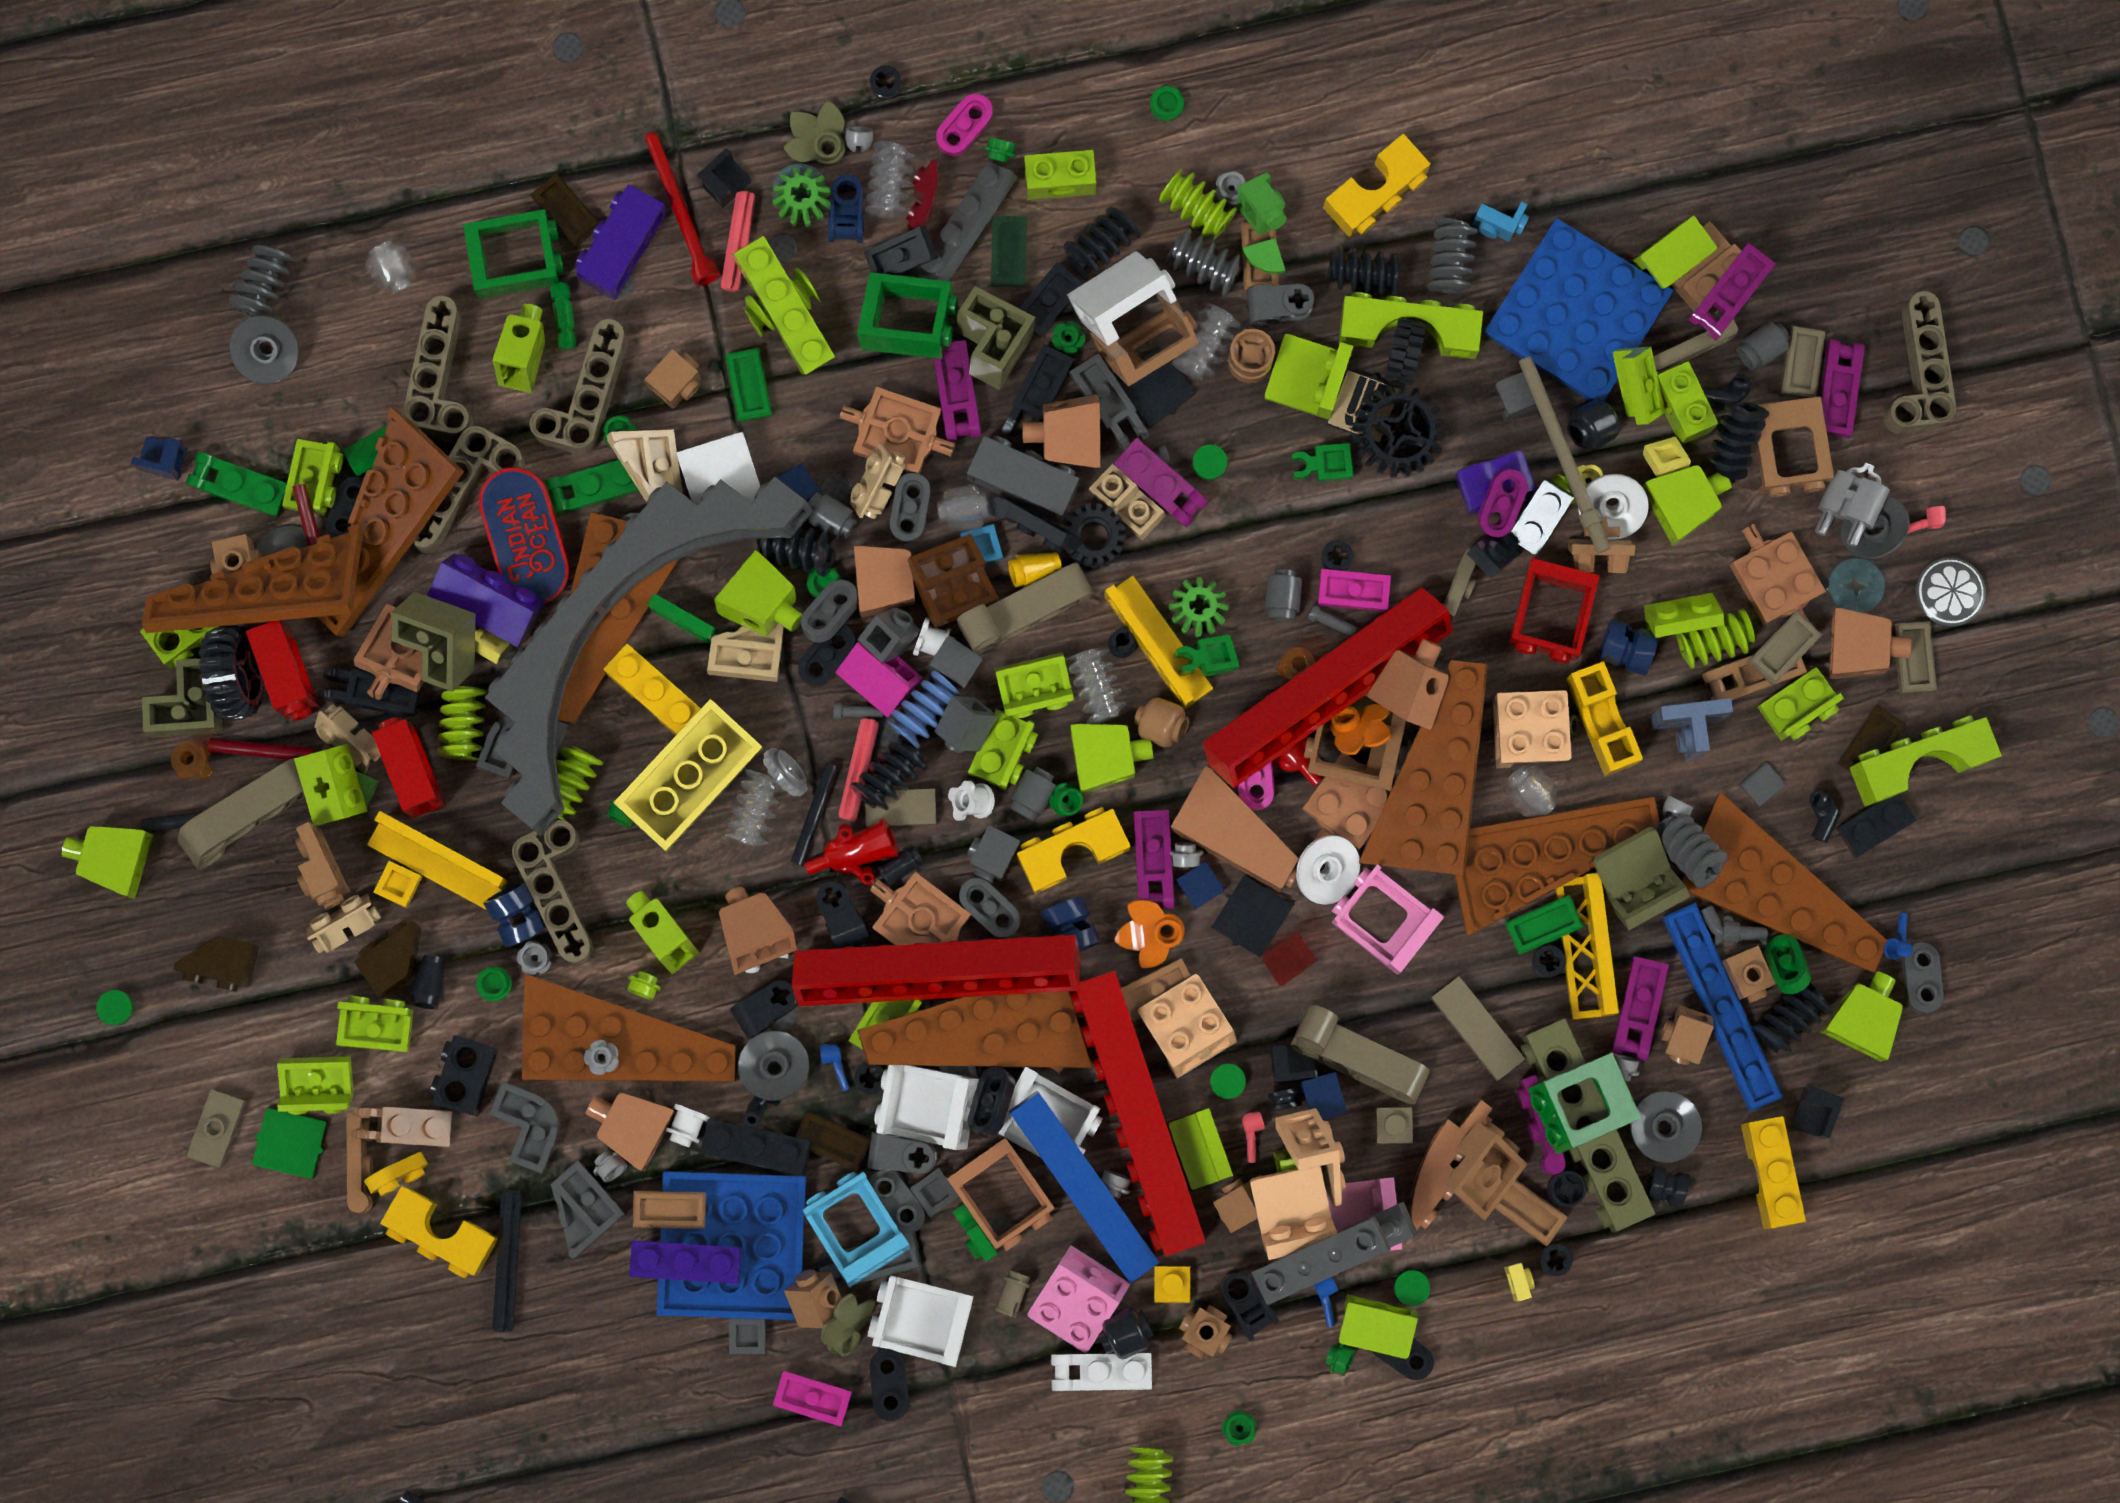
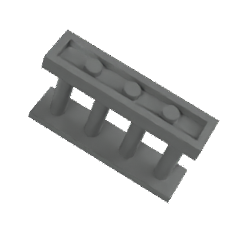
M1401 1202L1339 1230L1337 1234L1289 1256L1280 1257L1278 1261L1255 1270L1252 1274L1266 1305H1270L1390 1251L1391 1247L1419 1234L1404 1202Z

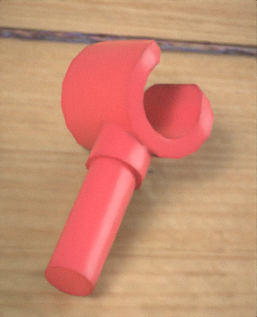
M1945 507L1927 508V519L1910 523L1908 533L1925 528L1939 529L1944 526L1946 522Z
M1259 1111L1245 1114L1242 1118L1247 1139L1248 1163H1256V1137L1254 1132L1265 1129L1263 1118Z

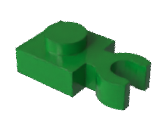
M1350 443L1315 446V456H1309L1305 452H1295L1291 455V461H1302L1306 466L1303 471L1293 472V479L1304 480L1311 473H1317L1318 483L1353 479Z
M1230 634L1197 640L1194 644L1195 650L1191 647L1183 646L1178 648L1173 654L1174 659L1184 657L1189 661V665L1182 666L1178 671L1180 676L1191 675L1196 668H1201L1203 677L1235 672L1240 667Z
M965 1204L952 1211L970 1238L964 1243L976 1260L983 1257L985 1262H988L998 1255Z

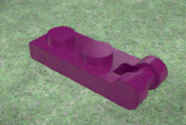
M1747 243L1688 321L1696 327L1698 324L1709 331L1708 336L1717 341L1776 263ZM1712 306L1723 313L1719 321L1707 313Z
M1828 340L1821 389V401L1827 435L1850 438L1853 434L1864 344L1853 343L1851 346L1841 344L1840 340ZM1838 359H1849V366L1838 365Z
M966 340L951 342L950 347L945 346L942 359L933 358L947 441L957 440V436L969 434L971 438L981 436L972 376L969 375L970 363ZM967 412L968 421L955 423L954 413Z
M1137 437L1114 462L1116 467L1186 528L1192 523V516L1199 508L1204 509L1210 502ZM1181 492L1189 497V500L1182 508L1174 502Z
M1169 810L1136 811L1133 814L1138 900H1150L1156 902L1159 906H1163V909H1174ZM1148 882H1162V892L1149 893Z
M1636 956L1632 957L1617 1028L1612 1041L1611 1053L1622 1055L1624 1052L1635 1055V1059L1647 1060L1669 964ZM1629 1029L1641 1031L1639 1041L1627 1039Z
M1535 1075L1518 1081L1521 1088L1516 1089V1094L1521 1108H1528L1532 1122L1527 1123L1530 1136L1534 1144L1540 1143L1544 1155L1540 1161V1168L1547 1175H1555L1564 1170L1566 1163L1563 1153L1556 1155L1554 1148L1548 1143L1540 1116L1531 1105V1096L1528 1088L1539 1084Z

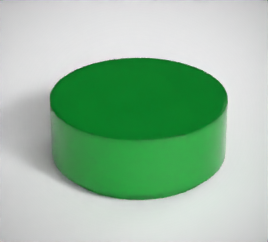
M1173 86L1157 88L1150 98V111L1152 115L1162 122H1172L1181 116L1184 109L1182 93Z
M1204 445L1194 454L1192 461L1193 470L1203 480H1217L1226 471L1227 456L1216 445Z
M834 568L824 577L819 576L816 570L810 573L807 578V588L810 595L816 599L828 584L841 580L840 574Z
M110 990L99 998L96 1010L99 1018L104 1023L112 1026H121L132 1018L135 1006L132 998L127 993L119 990Z
M1223 1064L1213 1071L1210 1084L1213 1092L1220 1098L1233 1099L1243 1092L1246 1078L1238 1066Z
M1405 1271L1394 1282V1294L1402 1304L1418 1306L1428 1298L1430 1283L1427 1277L1419 1271Z

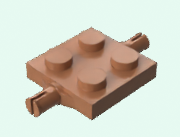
M879 387L875 388L871 402L863 412L844 405L839 419L858 424L859 435L853 449V454L868 458L870 454L875 452L878 444L882 443L890 455L895 451L905 456L904 463L906 466L903 471L908 473L920 474L925 458L931 453V450L951 457L956 444L936 437V427L942 409Z
M1755 524L1743 529L1741 532L1752 549L1729 566L1763 626L1777 618L1791 617L1796 611L1808 620L1803 608L1809 601L1824 594L1826 590L1792 531L1776 540L1764 542Z
M386 604L354 658V665L376 676L367 693L372 698L375 696L377 700L382 698L389 683L401 685L417 693L424 683L422 681V652L392 641V611L396 607Z
M1341 753L1334 762V764L1357 769L1367 767L1366 764L1358 763L1344 753ZM1324 776L1301 810L1314 818L1321 828L1314 840L1327 835H1336L1348 840L1356 850H1359L1374 830L1391 791Z
M914 872L903 887L895 892L881 882L880 879L875 882V885L885 893L881 892L874 885L870 889V892L886 902L883 914L873 925L872 929L893 945L958 941L961 928L971 917L968 911L916 872Z

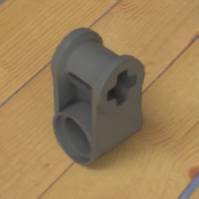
M1304 284L1261 285L1247 289L1250 325L1267 326L1281 322L1302 321L1308 318L1313 311L1314 295L1312 290ZM1295 296H1300L1301 301L1304 302L1301 309H1296L1295 303H1292Z
M872 1132L867 1168L890 1172L901 1171L923 1174L935 1166L938 1159L937 1150L929 1142ZM920 1147L924 1148L923 1153L929 1156V1161L923 1162L921 1167L917 1166V1160L911 1156Z

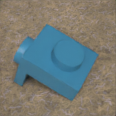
M1521 201L1514 218L1481 204L1472 225L1478 227V232L1492 239L1499 237L1510 242L1514 232L1521 235L1530 217L1524 214L1528 204Z

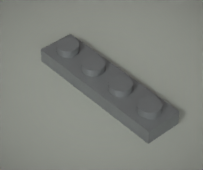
M987 162L934 241L933 246L938 258L917 267L913 275L916 278L949 281L1018 177L1009 169Z

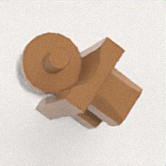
M1601 516L1603 519L1601 526L1606 538L1620 537V527H1608L1607 517ZM1588 529L1584 530V536H1590ZM1568 538V550L1572 554L1574 569L1589 573L1594 572L1595 555H1607V572L1627 573L1630 556H1635V544H1632L1631 540L1607 539L1611 549L1597 554L1592 539Z

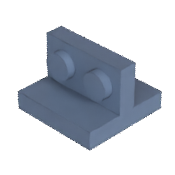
M1732 699L1661 706L1650 716L1652 730L1680 727V732H1676L1678 752L1684 753L1685 761L1699 760L1710 751L1707 724L1722 722L1733 713Z

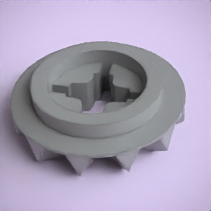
M770 748L764 753V765L768 768V773L774 778V781L781 786L782 790L787 791L792 796H801L807 791L806 776L798 763L789 754L776 748Z

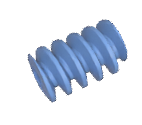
M936 670L931 672L934 684L923 680L921 686L925 693L913 690L911 695L915 703L903 700L901 705L905 713L893 710L891 715L895 723L886 720L898 734L907 738L917 749L920 745L916 736L920 735L928 739L930 735L926 726L930 725L936 728L938 725L936 716L943 715L952 696H961L957 689Z

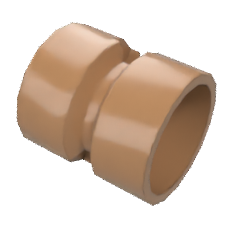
M1255 328L1245 329L1236 335L1232 340L1228 356L1229 370L1236 379L1248 384L1257 383L1265 379L1271 370L1275 355V346L1271 337L1264 331Z

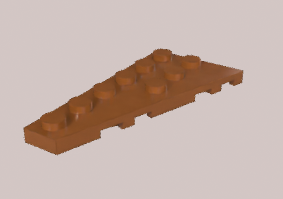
M390 407L386 417L390 421L384 437L379 436L375 447L378 450L372 469L366 471L348 523L352 524L351 526L360 523L363 530L352 613L318 617L336 636L344 637L464 472L400 410Z
M590 513L570 595L580 585L579 581L582 575L589 568H594L602 559V553L606 546L612 541H617L623 534L628 521ZM679 559L668 563L634 586L604 616L582 648L568 679L559 713V721L576 724L606 675L603 669L625 646L626 642L629 641L649 609L648 602L654 593L658 594L667 578L677 566L676 564Z
M360 523L348 527L349 532L334 538H331L329 534L317 538V543L302 549L293 546L241 564L242 569L227 575L223 571L210 575V581L195 586L186 583L146 597L142 626L146 633L351 614L363 539V530Z
M1450 661L1445 672L1448 674L1449 680L1431 730L1420 727L1359 863L1465 875L1488 664Z
M1719 792L1702 831L1709 834L1711 841H1715L1719 845V849L1727 853L1728 859L1716 880L1700 889L1684 873L1681 881L1686 885L1689 894L1781 935L1790 934L1798 942L1870 974L1875 973L1884 952L1885 943L1888 940L1727 797Z
M1655 797L1470 829L1465 875L1454 874L1466 938L1576 879V877L1578 878L1595 868L1593 860L1597 855L1648 827L1655 829L1657 824L1660 823Z
M524 973L522 1080L736 1082L735 1045ZM604 1040L606 1043H613L617 1047L619 1063L613 1072L596 1075L590 1071L589 1065L585 1064L584 1054L587 1049H590L592 1042ZM600 1054L598 1059L600 1061H603L605 1059V1055Z
M1069 991L959 997L857 1030L867 1064L1092 1068Z

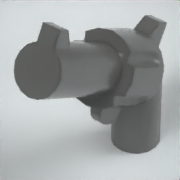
M1709 906L1700 912L1708 928L1715 935V945H1719L1721 942L1738 943L1739 940L1759 941L1761 946L1767 945V928L1740 926V923L1734 922L1730 916L1724 917L1721 922L1713 906Z

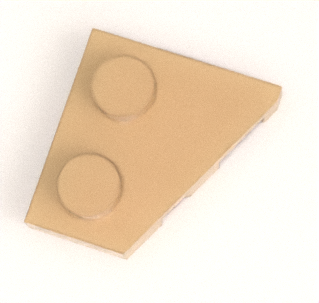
M674 429L610 432L606 435L608 443L646 502L650 494L656 488L662 487L666 481L683 494Z
M778 623L769 635L764 636L743 626L736 632H725L712 637L707 668L708 675L778 682L785 627Z

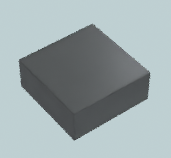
M940 1168L910 1188L930 1218L959 1198Z
M729 1318V1354H766V1319Z

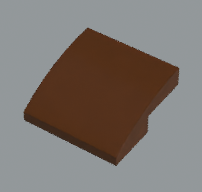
M971 534L908 558L914 582L934 628L957 620L960 615L976 606L985 604L988 607L999 600L984 570L986 562Z

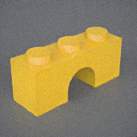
M1404 133L1377 155L1375 166L1385 178V185L1377 190H1366L1360 187L1351 177L1325 199L1323 209L1349 238L1353 237L1357 232L1361 235L1365 234L1376 224L1377 221L1374 218L1383 210L1386 213L1391 212L1402 202L1403 199L1400 196L1409 188L1414 192L1427 181L1428 176L1426 174L1428 173L1430 162Z
M628 644L603 669L615 683L646 707L675 736L701 709Z
M1604 661L1571 673L1566 682L1604 777L1641 762L1643 757L1631 727L1625 726L1618 712L1615 701L1617 692Z
M1103 807L1084 815L1086 821L1073 827L1072 822H1068L1052 830L1053 837L1041 841L1040 837H1036L1020 845L1022 851L1017 853V858L1035 895L1067 880L1061 865V857L1070 847H1086L1093 853L1098 865L1130 851L1131 846L1113 809L1105 812Z
M1780 1116L1741 1124L1748 1159L1753 1161L1758 1177L1759 1193L1756 1194L1763 1229L1806 1222L1784 1117Z
M401 1186L380 1223L388 1228L385 1234L403 1244L407 1239L419 1245L418 1253L433 1261H436L439 1256L450 1263L447 1268L448 1270L465 1279L468 1274L478 1276L497 1244L498 1237L470 1221H463L455 1235L448 1239L439 1238L434 1234L430 1225L431 1215L438 1203L407 1186Z

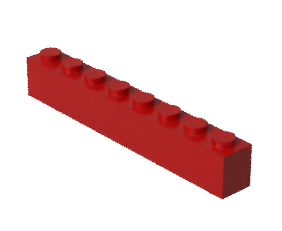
M1423 587L1413 594L1406 596L1399 604L1385 614L1379 615L1372 623L1358 633L1351 635L1344 643L1330 653L1324 654L1317 662L1303 672L1296 674L1289 682L1275 692L1269 693L1262 701L1248 711L1241 713L1234 721L1220 731L1214 732L1202 743L1208 765L1233 788L1237 787L1367 694L1395 651L1401 650L1415 656L1423 639L1437 644L1451 634L1453 630L1449 609Z
M1076 935L914 943L909 945H879L874 947H845L839 949H810L795 951L792 988L798 1006L1079 991L1081 955Z
M1112 971L1080 982L1079 991L1070 993V997L1076 1014L1083 1012L1087 1024L1081 1027L1087 1048L1091 1046L1095 1048L1098 1059L1092 1061L1098 1081H1106L1109 1093L1103 1096L1109 1114H1117L1121 1127L1116 1128L1115 1132L1121 1149L1128 1147L1132 1161L1127 1162L1126 1165L1132 1183L1138 1181L1140 1183L1143 1195L1137 1198L1143 1216H1151L1155 1229L1150 1230L1149 1234L1155 1251L1162 1249L1163 1255L1166 1257L1204 1244L1206 1241L1116 972Z

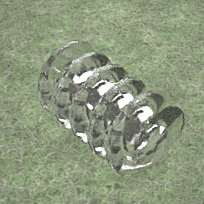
M887 141L875 142L873 149L876 153L871 156V162L875 166L871 167L869 172L873 179L868 182V189L871 193L866 195V202L870 206H867L864 211L867 215L878 218H894L899 214L908 213V208L899 203L900 201L910 200V195L902 192L901 188L911 187L912 181L903 178V175L912 174L914 169L905 165V161L915 160V155L907 152L906 148L898 143Z
M1204 303L1206 309L1199 311L1197 316L1200 321H1195L1198 328L1194 330L1199 344L1182 353L1181 357L1174 358L1172 362L1173 366L1180 372L1198 381H1204L1203 375L1214 377L1216 372L1209 367V364L1220 365L1222 360L1215 354L1216 351L1226 353L1228 351V348L1221 342L1222 339L1233 340L1235 336L1228 328L1239 329L1241 326L1229 312L1210 303Z
M1108 648L1087 650L1066 659L1067 661H1076L1069 667V672L1071 674H1081L1073 681L1075 687H1085L1078 693V698L1082 701H1089L1082 707L1083 713L1093 714L1087 720V724H1102L1122 716L1119 711L1127 705L1126 701H1115V697L1122 692V688H1111L1110 686L1111 683L1118 679V676L1106 675V671L1114 665L1113 662H1102L1101 660L1109 652Z
M745 769V773L753 780L741 781V787L748 793L737 794L736 800L744 807L732 808V814L739 818V820H730L727 826L735 833L724 834L723 837L751 847L767 846L768 842L760 836V833L772 832V828L764 823L765 819H776L777 815L769 810V806H780L781 801L773 795L774 793L785 791L774 781L773 777Z

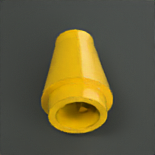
M1057 552L1016 555L1015 559L1008 561L1009 574L1014 587L1023 586L1025 588L1062 569Z

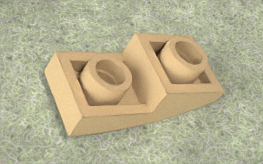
M1113 464L1089 488V491L1106 508L1109 506L1114 509L1113 512L1116 515L1119 514L1122 518V523L1142 541L1166 517L1165 512L1143 494L1137 484Z

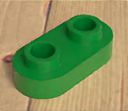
M1782 934L1772 938L1765 946L1764 954L1777 987L1785 994H1795L1804 990L1811 981V972L1797 939L1790 934Z

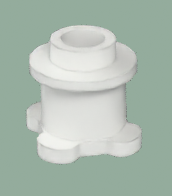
M926 617L913 655L918 656L919 651L935 656L946 637L956 638L949 636L950 628L946 631L929 625L930 619Z
M963 781L960 787H952L948 793V798L952 801L954 809L953 817L957 821L965 820L966 815L986 818L993 810L995 798L992 789L987 784L979 783L974 785L972 781Z
M675 1104L673 1109L677 1113L671 1128H666L667 1132L672 1133L670 1141L686 1147H690L692 1141L699 1143L700 1140L697 1139L703 1121L707 1122L710 1117Z

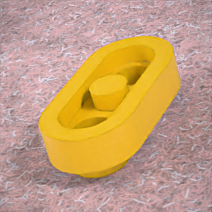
M418 1152L383 1168L365 1179L364 1182L371 1194L378 1191L380 1196H384L400 1186L399 1181L404 1180L407 1185L424 1176L423 1168L428 1163L422 1152Z

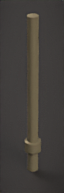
M1531 356L1520 360L1519 364L1581 512V515L1578 517L1583 529H1588L1597 554L1603 553L1611 549L1601 526L1603 519L1598 508L1594 509L1534 361Z

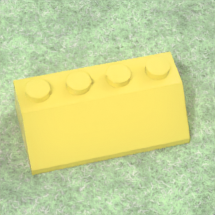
M710 699L615 800L614 804L667 852L760 753L762 746Z

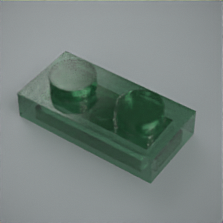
M992 216L991 287H1026L1027 217Z

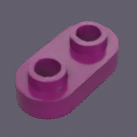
M1503 468L1493 475L1478 513V524L1486 534L1492 537H1502L1512 530L1528 489L1527 480L1521 472L1513 468ZM1511 479L1513 482L1512 488L1508 491H1503V482ZM1494 512H1499V521L1491 524L1489 520L1490 515Z

